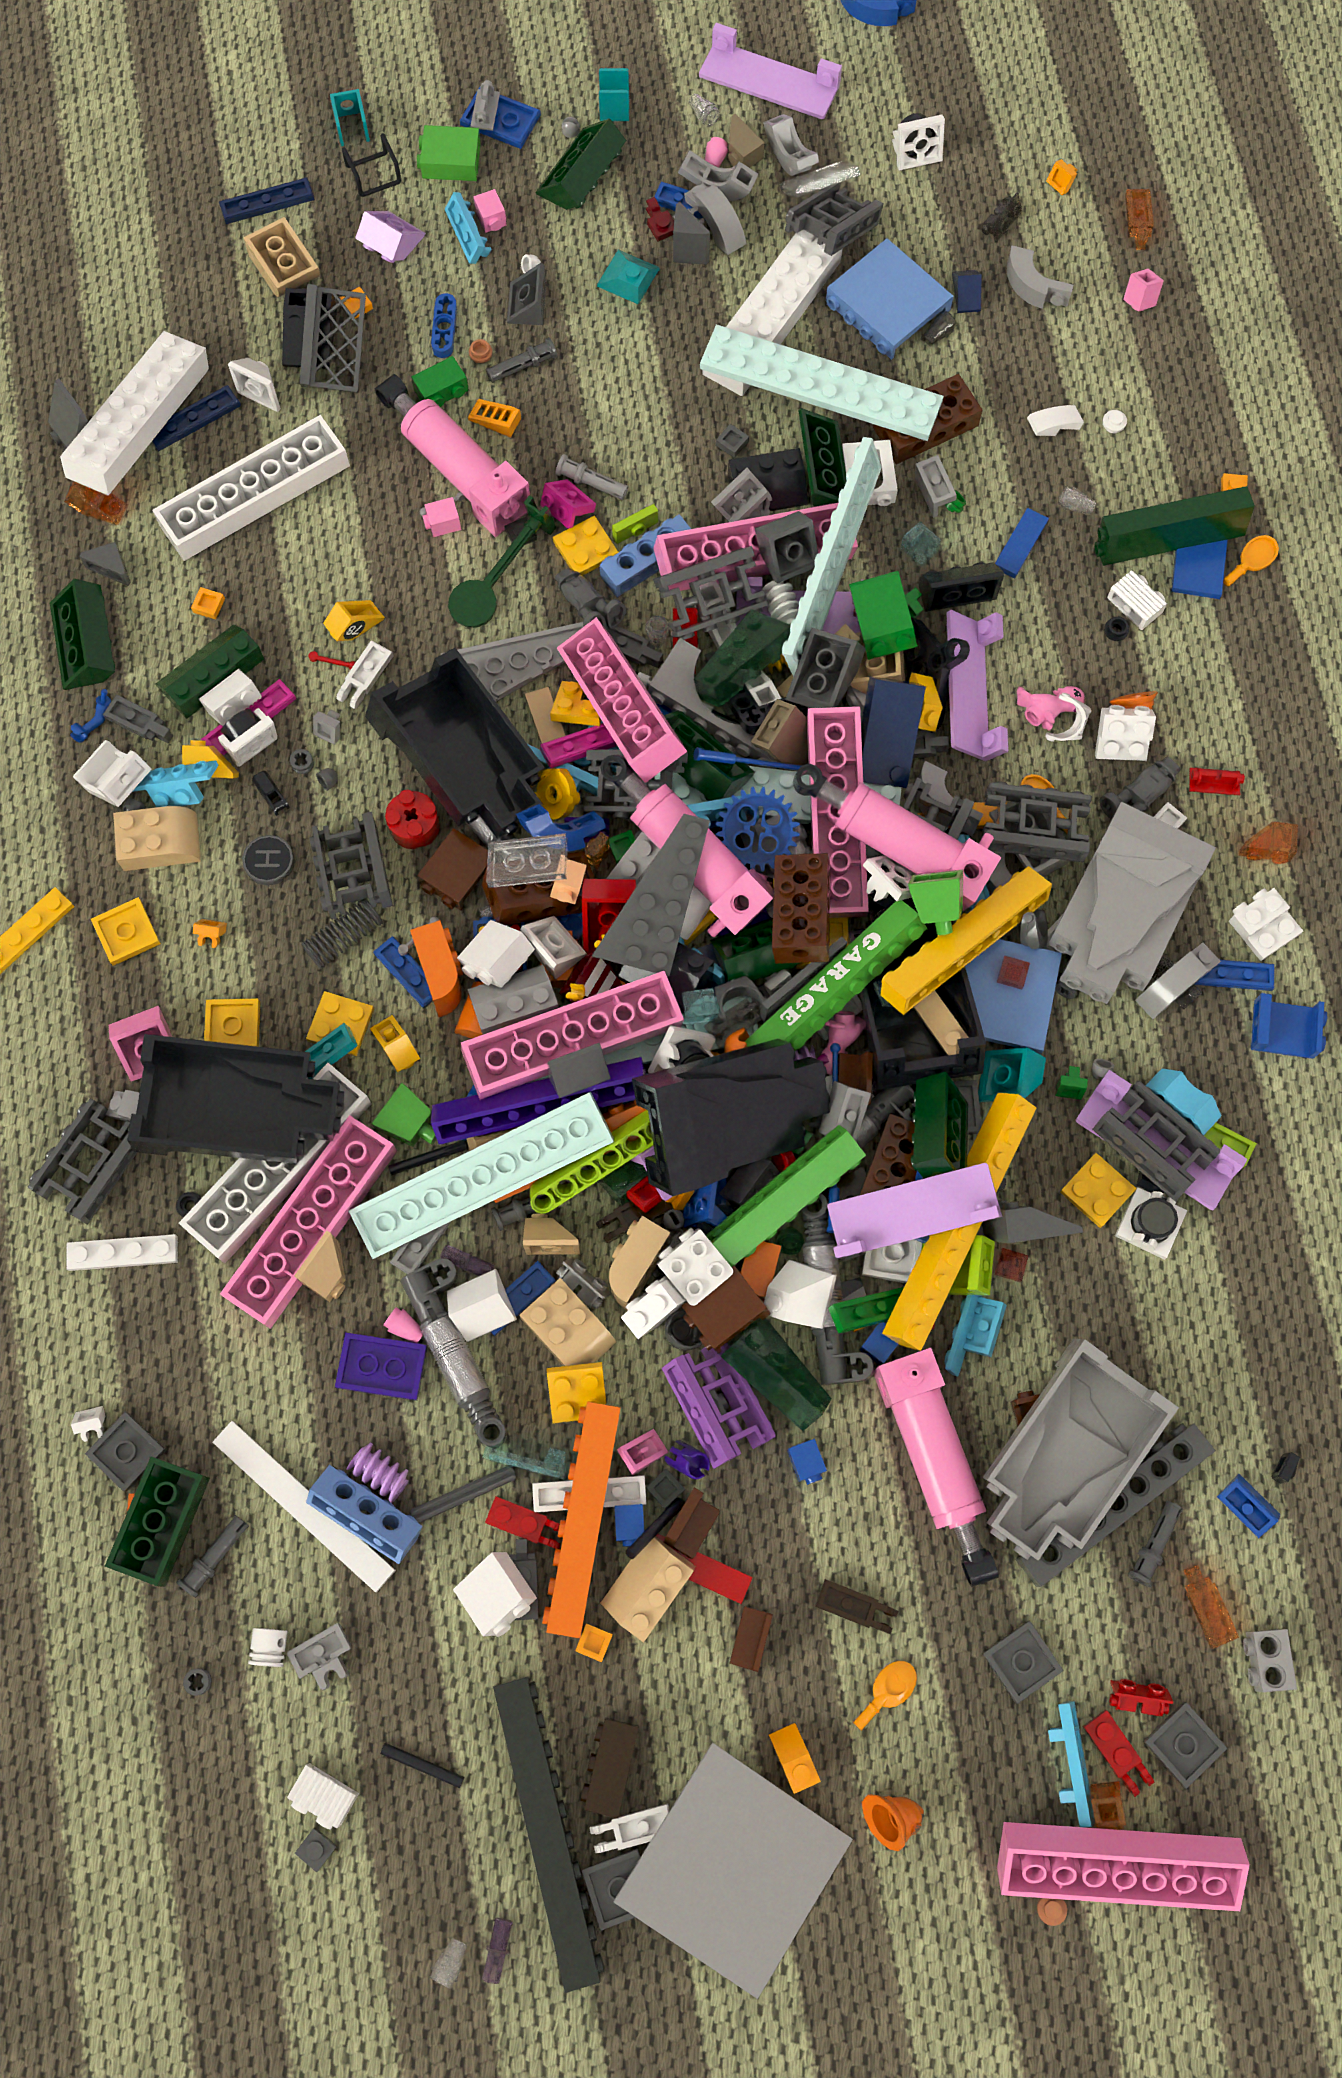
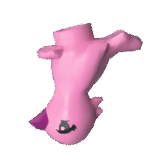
M1074 686L1058 688L1057 691H1053L1054 695L1030 694L1023 687H1018L1017 705L1026 707L1025 717L1033 726L1042 724L1043 729L1050 731L1055 723V717L1060 713L1076 712L1074 704L1059 699V695L1067 693L1070 697L1082 703H1085V696L1081 689Z
M840 1011L834 1015V1020L829 1019L825 1023L826 1026H829V1042L821 1055L816 1059L823 1061L828 1075H832L833 1053L830 1050L831 1044L838 1043L841 1049L838 1054H848L845 1049L859 1037L863 1030H866L865 1020L855 1016L854 1012Z

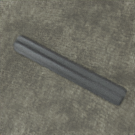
M506 1466L411 1509L410 1514L418 1523L423 1522L516 1479L512 1466Z

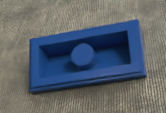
M1240 1474L1217 1496L1258 1538L1280 1519V1513Z

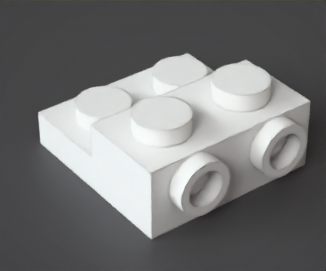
M1120 705L1102 708L1095 750L1096 759L1147 761L1149 742L1153 739L1156 720L1153 710L1145 706L1126 709Z
M1265 888L1252 897L1254 902L1249 905L1245 902L1241 903L1232 911L1234 915L1229 920L1230 924L1260 961L1303 933L1301 927L1288 913L1290 906L1275 888L1267 891Z

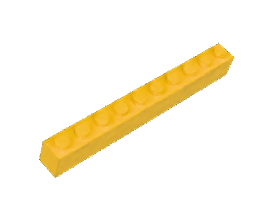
M997 1093L967 1156V1167L982 1163L988 1164L995 1192H997L1036 1110L1034 1105L1019 1094ZM982 1222L929 1235V1240L925 1243L882 1334L901 1346L919 1351L922 1350Z

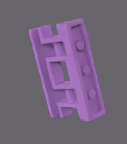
M727 1343L721 1347L722 1352L719 1354L713 1348L708 1351L704 1347L701 1351L706 1361L695 1365L688 1353L674 1358L662 1367L713 1469L741 1454L736 1441L747 1437L751 1447L754 1449L776 1436L771 1423L759 1404L758 1398L754 1395L744 1372L738 1365L732 1349ZM714 1365L721 1376V1379L717 1381L709 1368ZM700 1372L706 1385L700 1387L694 1374ZM719 1387L732 1411L722 1416L709 1391ZM740 1414L748 1427L745 1430H742L736 1419V1416ZM724 1422H726L733 1435L729 1438L726 1437L720 1426Z

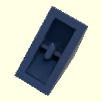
M976 270L952 271L957 313L980 312L982 274Z

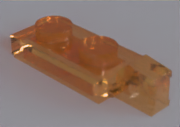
M1127 189L1125 200L1128 231L1130 232V237H1135L1136 250H1145L1148 237H1151L1154 227L1150 189Z
M1198 1565L1184 1569L1189 1585L1185 1586L1186 1594L1210 1648L1214 1649L1238 1639L1239 1635L1216 1584L1212 1583L1209 1576L1203 1578Z

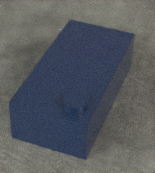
M869 676L861 722L863 782L901 788L908 787L926 686L914 682Z

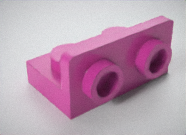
M568 479L544 484L540 504L542 507H548L551 515L566 528H573L575 516H582L595 511L596 503Z

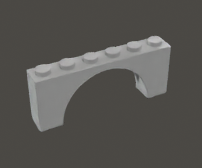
M679 638L649 684L648 692L654 702L659 705H665L672 712L682 711L700 727L714 735L717 741L731 745L744 757L749 756L756 760L777 762L766 751L755 747L751 743L754 735L747 734L740 725L729 723L716 717L704 706L697 694L694 683V669L699 661L701 650ZM759 765L760 767H763V768L777 769V767H769V766Z

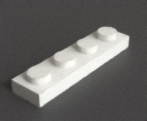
M176 1234L67 1243L68 1271L178 1263V1236Z
M644 1475L608 1478L603 1507L646 1504ZM573 1480L532 1483L534 1512L568 1510L563 1508L565 1492H571Z

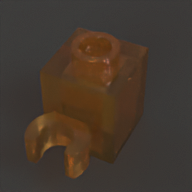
M1120 1781L1090 1784L1091 1803L1096 1828L1125 1830L1123 1825H1126V1815Z

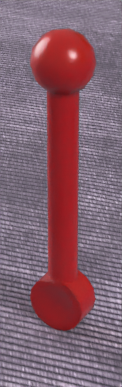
M315 651L308 654L309 660L312 662L319 660L349 667L350 670L356 663L355 661L345 662L319 656Z

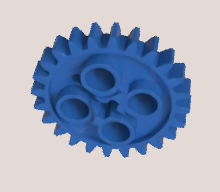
M751 787L750 795H747L742 789V798L738 799L732 795L734 803L732 805L724 803L728 811L727 813H718L724 820L723 822H716L717 826L722 827V831L716 833V836L724 838L721 842L741 860L744 866L748 863L750 864V869H755V866L759 865L761 871H764L765 864L769 863L770 867L774 869L775 855H783V853L792 855L787 848L789 846L797 847V844L792 841V837H798L800 833L793 831V828L799 826L800 823L792 822V818L797 815V812L789 813L788 809L792 803L784 805L782 803L784 795L776 799L774 798V789L769 795H766L765 787H762L760 794H756L755 788ZM762 806L761 827L765 828V833H760L758 850L754 853L752 849L755 834L753 831H750V827L756 825L758 807ZM744 807H749L754 811V818L749 822H744L739 817V812ZM772 810L777 811L780 815L779 823L773 826L768 825L765 821L766 813ZM740 833H746L751 838L750 845L746 848H740L736 844L735 839ZM768 836L773 837L777 842L776 848L771 852L765 851L761 846L762 840Z

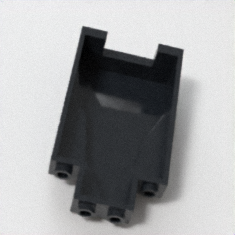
M456 648L436 657L431 671L400 688L392 681L371 693L365 714L366 719L382 740L390 739L404 752L457 826L465 822L470 824L481 817L498 839L504 834L510 836L519 829L521 824L516 816L517 813L538 804L543 805L531 788L541 781V775L545 767Z
M906 899L905 903L917 912L913 899ZM876 902L868 903L869 926L888 908ZM926 923L927 929L921 937L912 942L898 958H895L884 968L880 975L870 981L862 992L859 993L866 1022L869 1052L873 1053L872 1068L878 1090L916 1084L917 1079L942 1072H947L951 1079L983 1074L986 1041L965 967L935 990L969 1037L957 1039L955 1055H946L914 1008L903 1015L880 996L881 981L884 975L891 970H896L905 958L914 956L926 942H932L938 937L935 923ZM865 929L849 931L848 945Z
M144 1034L140 1058L144 1068L136 1114H131L127 1138L134 1152L167 1156L168 1152L179 1151L297 1164L298 1156L303 1157L305 1140H300V1138L333 1141L334 1133L339 1134L341 1117L336 1116L338 1107H343L345 1092L340 1091L339 1082L309 1079V1077H314L315 1061H311L310 1052Z
M774 1039L632 1078L636 1105L648 1110L655 1152V1155L645 1157L649 1184L671 1196H676L729 1177L728 1172L732 1168L805 1147L804 1137L806 1131L802 1121L830 1113V1095L825 1081L827 1072L823 1061L812 1057L793 1061L795 1059V1052L791 1043L781 1039Z

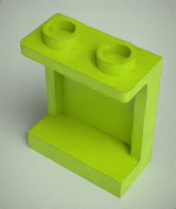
M983 1235L975 1236L948 1295L990 1296L995 1241Z

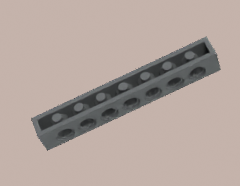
M1182 1423L1170 1432L1172 1435L1170 1440L1166 1443L1160 1440L1150 1449L1151 1454L1141 1462L1130 1480L1135 1478L1140 1482V1492L1137 1494L1130 1489L1129 1480L1117 1497L1120 1502L1119 1508L1116 1511L1111 1508L1108 1510L1082 1549L1075 1545L1071 1549L1056 1539L1059 1536V1533H1057L1049 1544L1054 1550L1052 1561H1046L1043 1556L1039 1560L1032 1556L1027 1560L1021 1555L1015 1559L1035 1587H1042L1216 1451L1195 1423L1188 1426ZM1175 1445L1183 1449L1184 1456L1182 1460L1175 1458L1173 1455V1447ZM1154 1461L1162 1466L1163 1471L1160 1477L1155 1476L1151 1470V1465Z

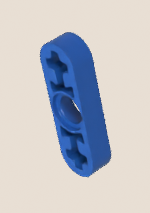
M448 293L440 294L435 300L431 345L434 355L439 358L450 356L454 348L457 304L455 297ZM445 303H449L447 313H444L443 310ZM442 322H447L451 325L446 330L438 328V325ZM441 338L445 339L446 345H444V348H439L441 346Z

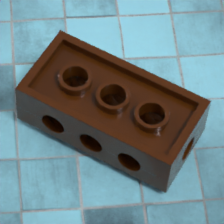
M956 374L924 389L944 396L928 441L873 424V429L880 440H890L893 461L896 465L979 426L983 410L960 374Z
M585 852L487 866L482 887L495 922L506 926L541 920L552 916L559 917L582 913L583 881L575 904L559 901L550 897L561 858L587 865L583 879H595Z
M828 853L775 855L772 950L776 964L829 962L831 868Z
M892 1114L889 1115L860 1195L915 1181L917 1171L914 1170L911 1163V1155L914 1154L912 1134L915 1129L914 1122Z

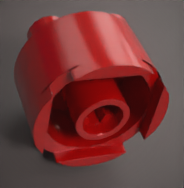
M403 790L389 802L386 808L385 819L390 834L401 847L407 849L425 847L436 839L440 829L439 817L434 802L427 795L418 791Z

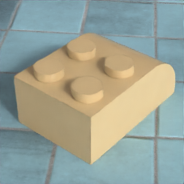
M285 217L243 237L250 259L277 297L285 294L286 288H297L320 276L317 264Z
M165 806L113 813L116 861L124 871L201 862L197 814L192 809L181 806Z
M644 1216L640 1218L639 1222L633 1221L627 1231V1235H629L624 1245L620 1243L612 1255L614 1261L609 1271V1282L614 1299L625 1310H627L626 1306L640 1295L656 1269V1262L660 1260L657 1255L671 1244L670 1232Z
M561 1278L519 1315L521 1320L563 1366L595 1363L616 1344V1340Z

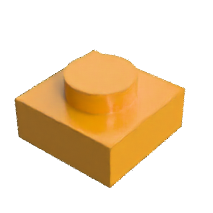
M361 287L352 290V292L364 293ZM367 296L365 313L373 309L372 303ZM349 298L343 304L353 314L360 308V299Z
M1223 473L1221 477V491L1247 486L1248 475Z
M200 587L191 609L193 613L216 620L225 597L221 593Z
M586 1623L575 1651L602 1662L613 1634Z

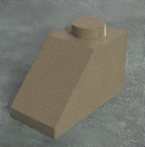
M733 114L731 118L728 159L732 166H735L740 161L750 168L764 158L765 143L736 114Z

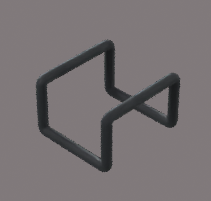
M384 133L380 135L383 147L382 152L352 162L347 149L342 147L345 166L351 168L356 179L359 196L361 197L401 183L398 161ZM389 153L395 166L397 180L363 192L360 177L355 166Z

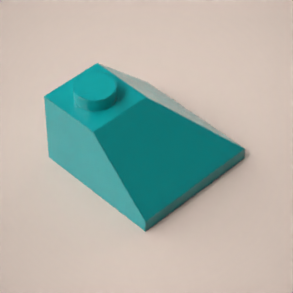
M618 249L599 280L597 287L639 304L658 273L659 267Z
M1030 1048L986 1051L984 1070L980 1077L978 1090L979 1102H992L997 1093L1019 1094L1025 1099L1042 1084L1046 1058Z

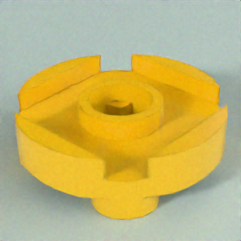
M549 768L543 771L541 781L537 785V792L534 793L543 803L542 807L549 812L550 818L563 819L572 813L575 805L579 804L580 794L567 769ZM554 788H555L556 791H557V797H556V798L553 797V794L555 793Z

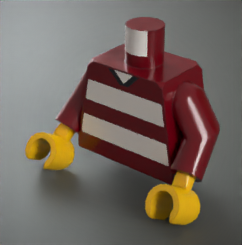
M600 940L594 943L595 948L600 944ZM594 952L586 954L577 962L559 994L569 1000L570 1003H574L621 986V981L616 976L612 962L592 957Z

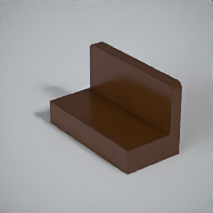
M865 1052L861 1055L839 1053L838 1082L871 1093L873 1053ZM870 1096L868 1105L871 1104V1096Z
M695 1487L664 1540L665 1544L690 1559H693L720 1513L719 1509L702 1500L704 1493Z
M744 1606L729 1664L755 1672L759 1671L773 1614Z

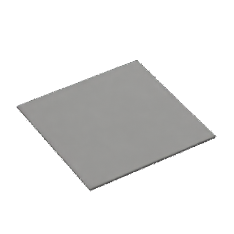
M712 1742L613 1902L758 1999L853 1839Z

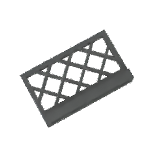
M307 284L300 372L301 387L358 393L366 293ZM322 294L333 295L338 301L329 311L322 305ZM338 296H343V297H345V298H343L342 300H340V299L338 298ZM349 298L360 299V308L353 314L343 304ZM342 306L349 315V318L338 325L330 314ZM321 308H322V310L325 312V314H324L322 317H321ZM358 314H359V323H358V322L356 321V319L354 318V317H356ZM329 317L336 328L325 336L320 329V322ZM352 320L358 327V333L349 339L341 328ZM340 331L347 342L336 350L328 339ZM319 333L323 337L321 341H319ZM356 339H357V347H355V345L352 343V342L355 341ZM326 341L334 353L323 361L318 354V347ZM348 345H351L356 352V358L347 364L339 353ZM337 355L345 367L337 374H334L327 366V363ZM317 358L321 361V364L318 365V366H317ZM354 363L355 372L350 368ZM325 366L332 375V378L326 383L315 382L316 372ZM347 369L354 376L353 387L342 385L337 378ZM336 380L339 385L330 383Z
M843 937L839 938L829 947V962L809 963L754 1010L756 1019L761 1025L846 948L847 941Z

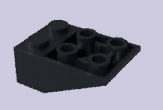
M286 288L282 345V365L284 367H301L307 289ZM322 294V305L327 311L336 305L335 297L329 294ZM321 308V317H322V316L325 314V312H324V311L322 310V308ZM336 309L333 313L330 314L335 321H336L337 309ZM326 317L320 322V329L327 336L335 329V325L329 317ZM319 333V341H321L323 337ZM334 335L331 336V337L328 339V340L332 343V345H333ZM326 341L318 347V354L323 361L332 355V348ZM317 358V366H318V365L321 364V361ZM331 360L327 363V366H328L329 368H330Z

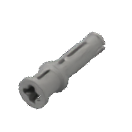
M565 454L561 456L556 467V475L569 477L576 484L584 483L622 501L628 492V485L592 471L586 463H577L568 459V456Z

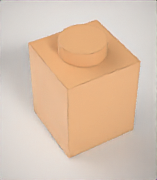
M561 858L550 897L562 902L575 904L587 865Z

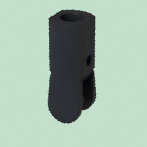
M263 770L253 776V783L276 816L279 815L278 812L282 809L290 808L267 771ZM279 796L280 799L276 802L272 803L270 801L275 797Z

